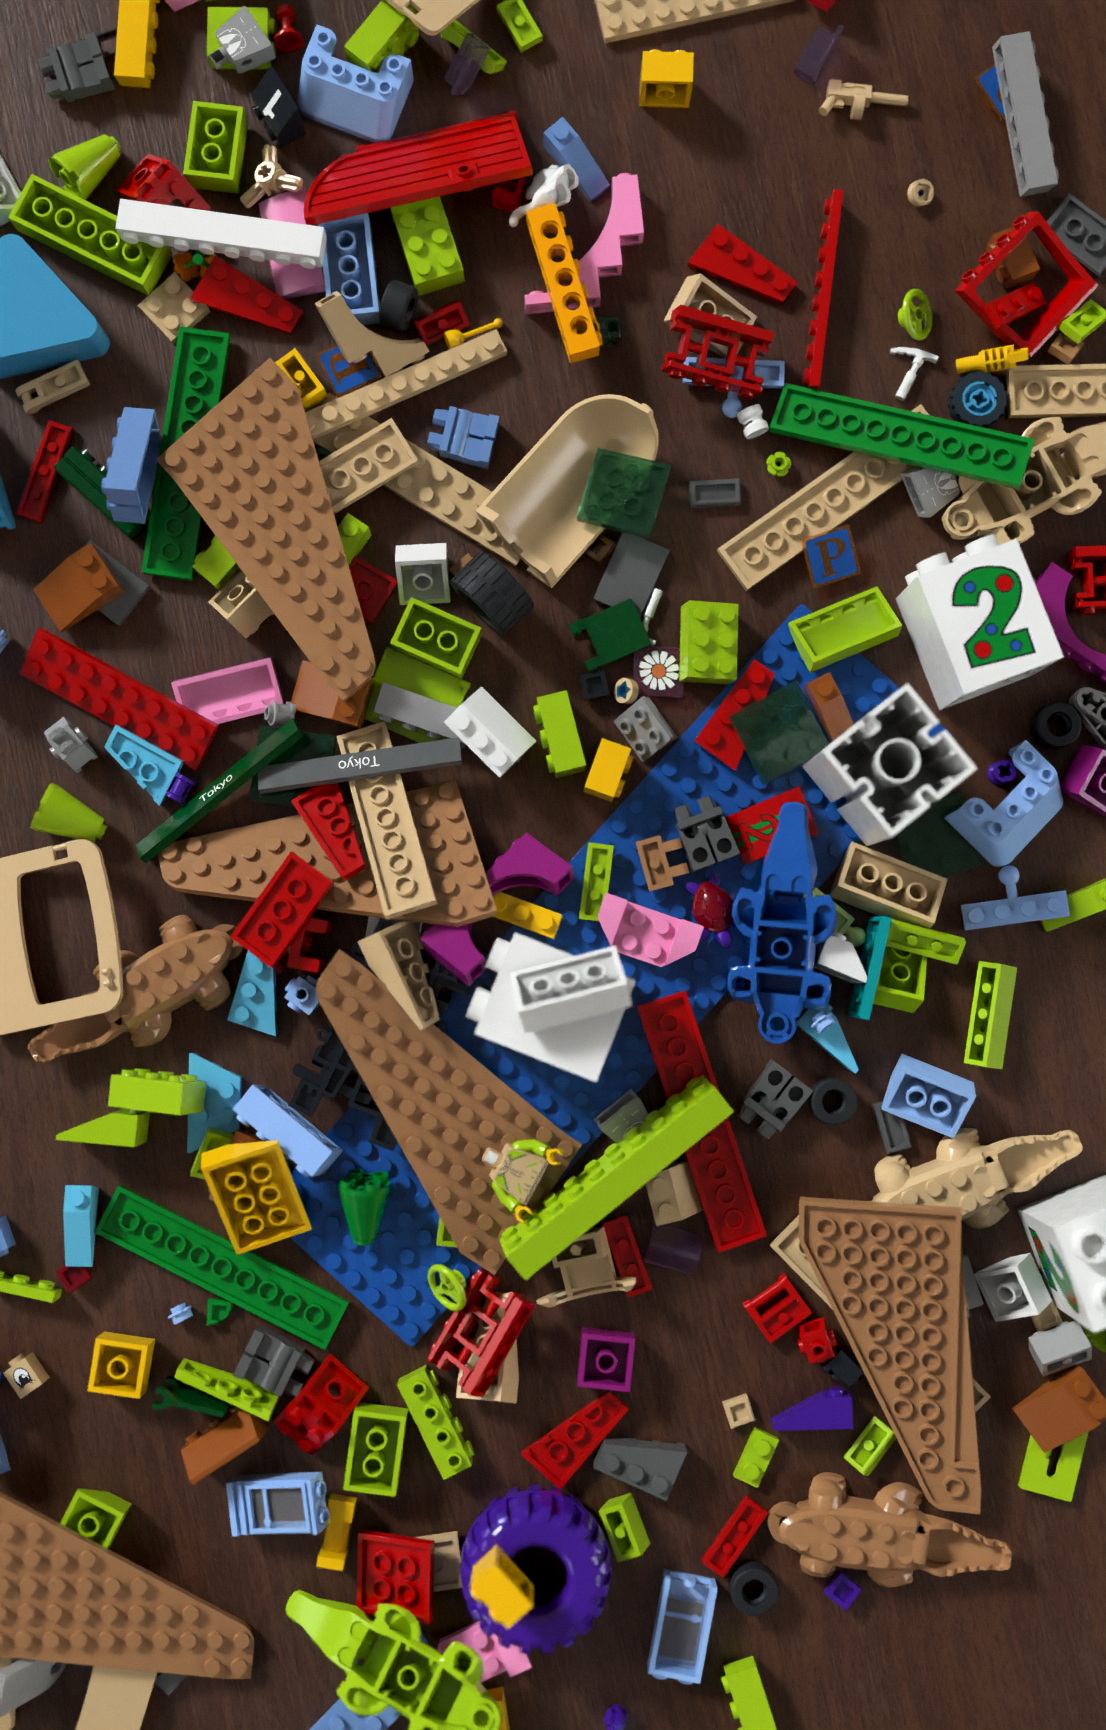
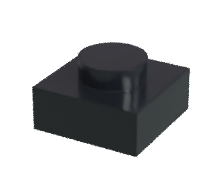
M605 670L579 676L584 701L609 697Z

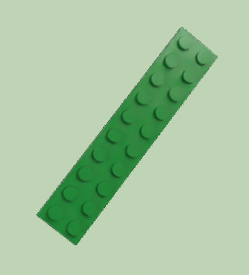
M179 326L160 455L221 402L231 341L229 333ZM159 463L141 572L144 575L194 581L195 569L192 566L195 564L194 560L198 555L203 518L177 483Z
M787 383L784 384L770 424V432L1017 490H1020L1035 439Z
M121 1184L117 1187L94 1232L324 1350L327 1348L350 1302L253 1251L237 1255L231 1240Z

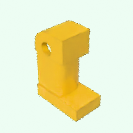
M331 1493L327 1507L330 1514L329 1525L326 1527L325 1538L318 1555L316 1567L343 1571L350 1545L348 1544L357 1497Z

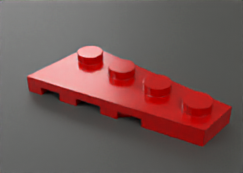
M719 224L715 226L687 265V267L692 269L698 268L705 271L711 277L731 282V285L738 288L741 286L751 290L753 294L781 306L798 283Z
M214 256L190 298V302L203 304L211 307V309L224 311L236 315V317L248 319L290 335L304 314L303 310L217 256Z
M755 659L694 740L697 745L734 772L737 769L775 675Z
M339 783L314 786L291 800L293 806L343 882L366 868Z
M607 1390L521 1451V1455L561 1489L629 1408L610 1390Z

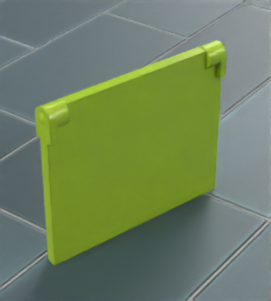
M387 647L373 678L376 682L365 719L375 724L384 721L378 719L379 713L374 712L383 682L456 708L463 703L471 683L400 653L391 647ZM394 719L393 723L385 721L389 730L418 743L438 740L427 736L428 730L418 727L417 732L402 727L404 722ZM442 736L441 740L447 739V737Z

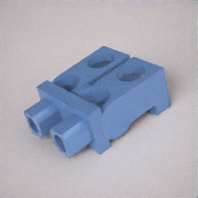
M452 406L449 407V411L435 409L432 423L433 425L444 427L443 435L430 432L427 447L438 451L442 458H449L488 470L500 416L477 414Z

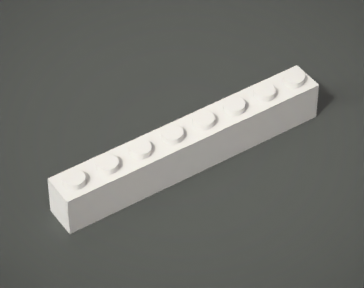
M120 199L115 228L121 239L130 244L144 242L158 248L164 245L173 246L180 251L194 249L208 255H212L215 252L225 254L230 258H239V256L249 257L258 262L272 260L281 265L294 263L308 269L315 267L323 268L327 242L324 227L127 199Z

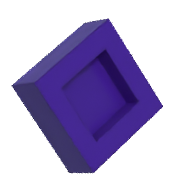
M839 1570L824 1589V1593L844 1610H847L862 1589L860 1585Z

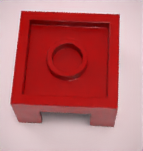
M309 918L291 943L287 967L316 973L324 972L327 963L325 959L307 956L312 947L313 937H311V933L332 934L334 922Z

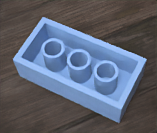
M368 213L318 224V226L324 227L327 236L323 261L326 297L338 291L362 325L380 323V301L372 229Z
M253 1084L233 1108L238 1113L237 1119L248 1127L252 1125L258 1130L256 1135L261 1140H278L285 1159L289 1160L291 1158L298 1164L296 1169L306 1177L309 1175L312 1177L324 1175L343 1151L298 1111L289 1107L288 1103L267 1085Z

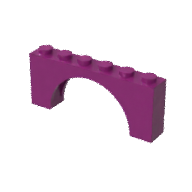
M1051 562L1043 569L1034 583L1062 654L1066 658H1072L1079 663L1078 666L1082 670L1089 673L1093 672L1099 676V680L1106 685V654L1094 651L1083 644L1073 633L1067 621L1065 595L1073 576Z
M527 832L521 838H517L512 843L510 849L504 855L499 856L494 861L493 866L485 873L492 896L505 889L518 886L538 887L558 896L574 879L573 867ZM472 923L459 927L438 924L429 926L420 938L424 950L470 986L487 969L484 956L475 948L471 941Z

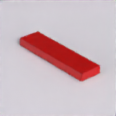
M48 420L16 511L17 516L42 524L59 477V473L54 469V465L68 451L75 431L72 427Z

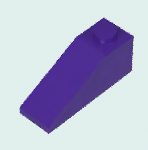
M830 1387L829 1391H820L772 1417L771 1425L774 1431L853 1429L852 1396L842 1387Z

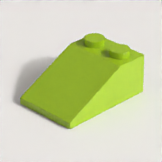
M886 946L873 1004L914 1013L924 1001L927 957Z
M120 1108L119 1111L56 1134V1140L136 1147L147 1142L150 1111Z

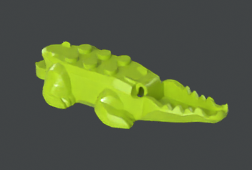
M301 1590L295 1591L290 1596L285 1609L287 1616L302 1626L322 1652L345 1671L347 1675L346 1681L341 1683L336 1692L347 1708L354 1713L372 1716L382 1713L390 1706L409 1718L411 1724L408 1730H498L500 1728L502 1710L497 1701L491 1697L480 1683L484 1672L483 1659L472 1648L459 1642H452L446 1652L443 1653L437 1648L421 1641V1630L416 1617L407 1609L397 1605L379 1604L375 1614L376 1619L373 1621L366 1611L355 1605L317 1598ZM359 1658L365 1660L362 1666L358 1665Z

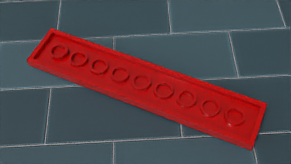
M686 990L636 1006L667 1100L672 1095L680 1094L685 1090L687 1083L693 1078H699L702 1075L719 1092ZM727 1117L684 1152L718 1253L767 1236Z

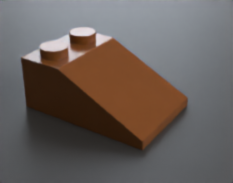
M92 543L70 555L33 589L61 633L125 593L106 560Z
M303 660L291 703L296 705L297 712L361 729L376 681L371 678L344 703L325 682L313 664Z
M1074 1365L1061 1371L1014 1406L1012 1410L1045 1453L1095 1429L1106 1420V1399L1085 1370L1078 1365Z

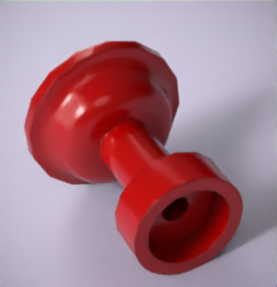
M281 5L276 8L275 15L276 21L282 25V29L275 35L274 45L280 51L294 52L303 46L304 39L301 33L292 28V23L296 20L294 8L289 5Z

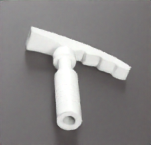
M891 348L890 354H905L909 357L911 355L915 357L912 362L913 366L907 372L895 398L899 401H904L917 376L918 368L923 364V360L936 364L939 356L916 348Z
M653 588L643 614L644 620L642 623L646 632H648L649 621L653 618L662 595V591ZM649 638L651 646L655 647L656 641Z

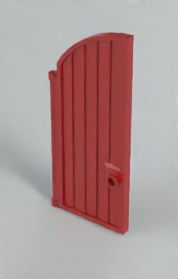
M516 110L374 144L356 146L355 153L342 155L333 161L312 183L304 202L306 225L313 226L533 175L532 166L516 121Z

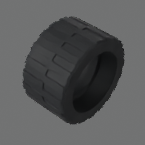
M479 551L451 579V586L466 605L485 624L501 636H505L534 606L531 597L520 583L500 563L482 551Z

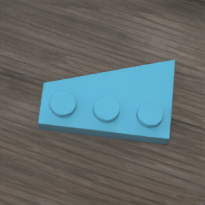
M115 725L104 748L125 770L129 771L138 781L137 783L154 798L153 800L159 806H162L167 798L165 793L170 791L177 778L175 775L177 772H180L184 761L127 729Z
M247 951L227 1020L277 1036L276 967H269L249 951Z

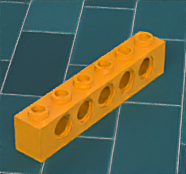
M556 203L526 211L527 226L570 364L599 356L600 346L603 345L600 331H595L593 322H595L592 306H587L585 298H588V292L585 283H580L578 277L581 274L577 258L573 259L571 255L573 244L570 235H565L563 227H566L563 212H558ZM547 233H554L557 235L555 238L552 239L545 237ZM560 256L564 260L562 262H554L552 258ZM568 280L571 284L569 286H562L559 282ZM574 303L578 305L579 308L576 310H569L566 306L568 304ZM577 327H582L586 332L577 334L573 330Z

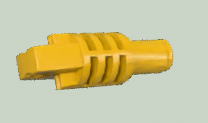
M1014 345L981 350L979 355L956 359L957 374L978 370L989 373L1016 368V362L1029 359L1028 348L1014 349Z

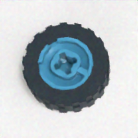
M982 371L971 372L966 377L963 376L956 383L948 397L947 407H949V415L953 418L952 421L989 429L1002 416L1005 411L1004 408L1007 406V392L1004 390L1003 383L1001 384L996 376L993 377L990 373H982Z

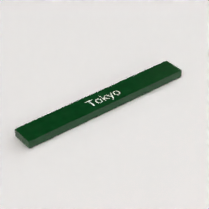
M293 718L290 719L136 844L139 859L144 863L149 862L303 737L298 723Z

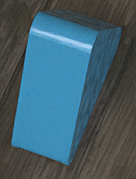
M16 234L2 236L0 238V379L66 365L77 359L78 361H83L105 355L110 347V339L90 311L22 237Z

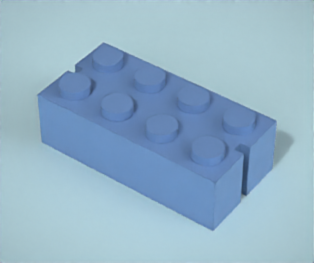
M124 407L122 417L117 419L118 433L117 437L112 439L113 452L112 456L107 459V476L102 479L101 484L102 493L106 494L107 509L111 510L114 521L145 524L158 468L156 459L160 455L162 442L155 409Z

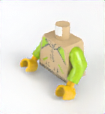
M526 1139L517 1140L513 1144L506 1143L501 1153L490 1147L485 1151L482 1161L493 1167L489 1175L493 1180L492 1188L499 1201L512 1213H516V1219L519 1222L527 1224L522 1218L524 1211H528L529 1214L534 1216L533 1210L523 1207L522 1204L527 1205L548 1164H562L555 1160L554 1154L557 1152L564 1155V1150L559 1148L551 1149L550 1146L540 1141Z

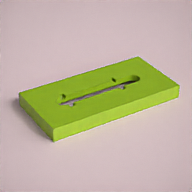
M1088 1432L1062 1444L1056 1471L1053 1476L1047 1475L1049 1456H1051L1052 1449L1044 1453L1030 1435L1018 1486L1024 1490L1072 1502Z

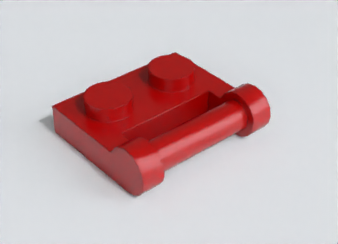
M785 1274L779 1276V1280L751 1301L748 1299L742 1303L770 1344L812 1314ZM784 1289L787 1290L788 1296L762 1315H759L756 1309Z

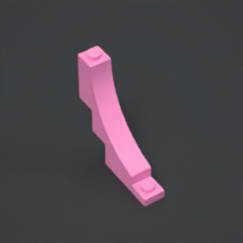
M622 173L612 177V204L605 227L592 248L578 261L581 271L578 277L580 283L584 282L586 285L588 298H585L588 307H600L599 277L621 275L622 257L620 246L643 244L644 228L637 174ZM562 280L559 282V284L562 286H569L571 282L568 280ZM533 291L529 295H524L526 314L554 312L548 293ZM574 303L568 304L566 306L569 310L579 308V306Z

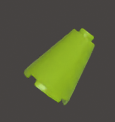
M103 134L53 154L48 159L55 178L61 177L65 183L62 186L63 189L86 200L119 159V150L121 148L114 137Z
M50 783L41 799L38 812L36 811L30 826L35 831L74 839H86L95 842L96 838L101 840L107 829V825L103 824L105 820L103 817L54 783Z

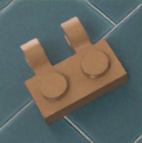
M659 835L636 842L649 892L674 885L672 877L689 873L687 863L669 867L665 853L683 848L680 838L662 843L661 836Z

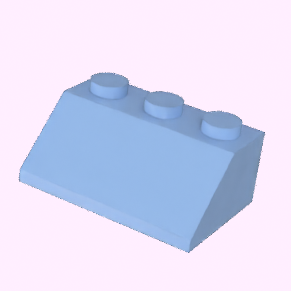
M901 1054L891 1074L881 1109L955 1138L976 1098L974 1082Z

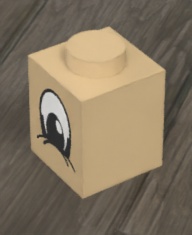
M33 1352L26 1357L22 1353L9 1362L11 1367L3 1373L20 1399L50 1378Z

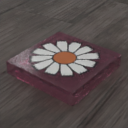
M648 646L634 652L633 680L636 681L639 688L637 697L649 696L653 698L683 699L684 682H679L680 647Z

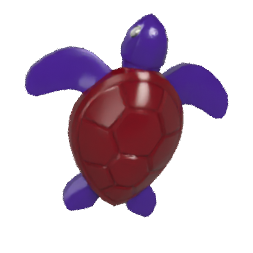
M713 873L709 877L708 882H702L700 885L696 882L686 883L688 892L694 894L692 902L694 919L699 925L704 926L699 942L704 941L711 932H715L717 942L722 947L729 949L733 939L728 927L730 925L736 927L732 917L733 901L718 886L720 882L719 874Z

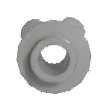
M271 701L270 705L265 707V720H268L270 726L275 724L284 725L290 719H294L296 705L291 702L277 704L276 701Z

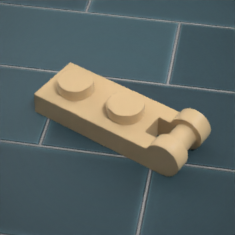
M77 359L19 386L15 391L18 398L23 400L25 413L31 415L37 413L40 408L89 386L90 383ZM37 391L39 396L33 399L31 395Z

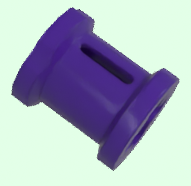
M1000 760L993 763L987 770L988 779L995 785L1009 782L1016 776V766L1010 760ZM1000 768H1004L1003 774H1004L1005 776H1003V777H1000V776H999V774H1000V772H1001V771L999 770Z
M177 772L175 775L177 779L170 791H166L165 795L185 805L187 803L186 797L197 783Z

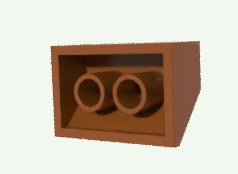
M233 1406L229 1410L231 1414L225 1418L216 1417L207 1424L209 1428L204 1432L200 1433L197 1430L185 1439L187 1443L181 1449L191 1484H195L259 1442L268 1428L266 1421L239 1407Z

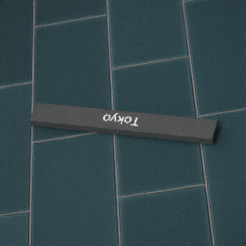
M458 737L268 765L258 772V790L263 794L463 764L461 741Z

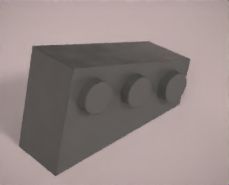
M607 1435L601 1441L593 1458L594 1469L667 1501L686 1457L687 1449L685 1443H665L659 1440L644 1441L636 1440V1438Z

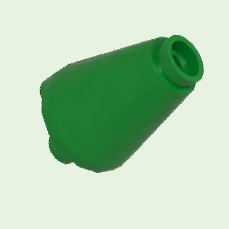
M355 1168L350 1169L348 1175L339 1179L338 1190L353 1242L357 1245H370L377 1236L391 1186L388 1172L364 1173V1170Z

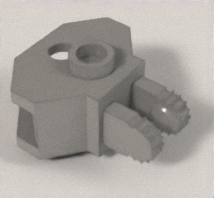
M62 717L44 732L48 739L47 741L52 746L49 750L59 761L64 760L77 773L82 770L81 767L89 760H95L98 757L94 749L86 741L88 739L86 734L79 727H75L66 717Z

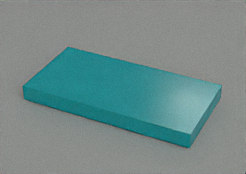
M873 916L868 919L865 932L866 940L863 943L860 955V962L867 975L866 983L854 984L847 1013L848 1016L865 1020L870 1019L892 918Z

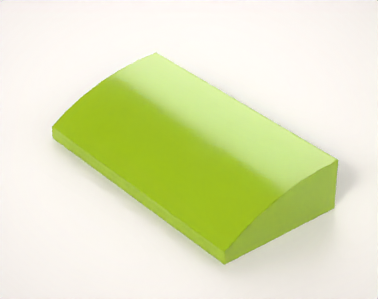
M877 586L798 618L788 624L796 647L810 673L899 636L902 628L901 622Z

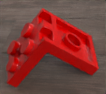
M147 154L115 189L121 198L127 200L170 205L174 199H178L181 207L205 211L211 208L170 160Z
M329 1354L298 1395L277 1415L273 1422L283 1434L289 1435L295 1440L301 1450L313 1455L336 1434L370 1387L332 1354ZM330 1385L338 1389L339 1397H334L329 1393L328 1387Z

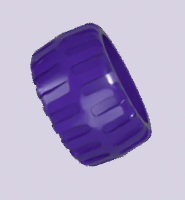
M531 1484L528 1490L520 1491L519 1487L508 1490L505 1497H495L489 1502L487 1508L478 1514L463 1545L460 1573L463 1594L467 1600L468 1610L474 1620H479L480 1629L488 1637L495 1634L498 1638V1644L507 1649L512 1644L519 1646L520 1653L531 1654V1649L543 1648V1654L554 1652V1648L558 1644L562 1643L564 1648L571 1646L575 1643L576 1635L579 1632L584 1636L592 1628L594 1618H598L604 1608L611 1580L612 1565L607 1540L592 1511L588 1508L585 1509L581 1500L572 1494L570 1497L565 1496L562 1489L551 1486V1490L548 1491L542 1490L540 1484ZM495 1545H498L509 1558L518 1551L528 1547H545L556 1553L564 1562L567 1570V1583L562 1593L552 1602L541 1606H533L507 1629L503 1623L498 1624L489 1613L490 1609L484 1602L479 1603L472 1595L470 1587L472 1568Z

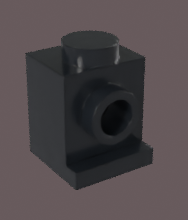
M835 1346V1357L819 1364L826 1372L831 1369L829 1374L838 1384L844 1382L848 1387L854 1388L861 1381V1375L864 1372L839 1346Z

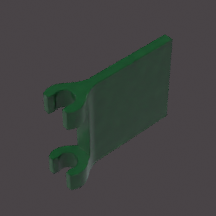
M631 598L569 624L573 636L587 630L598 656L585 661L589 673L652 645Z
M169 1376L165 1379V1383L171 1384L174 1388L173 1391H169L166 1387H158L155 1393L161 1394L164 1397V1402L154 1401L152 1408L161 1410L169 1406H176L223 1418L232 1404L204 1391L185 1387L178 1379Z

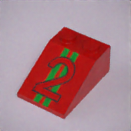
M800 786L725 817L744 865L766 856L771 839L778 827L781 806L785 803L798 802L804 804L808 809L810 837L819 834Z

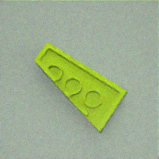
M186 1358L178 1366L174 1377L184 1384L198 1388L269 1421L280 1399V1396L274 1394V1392L268 1391L245 1378L243 1380L233 1376L232 1373Z

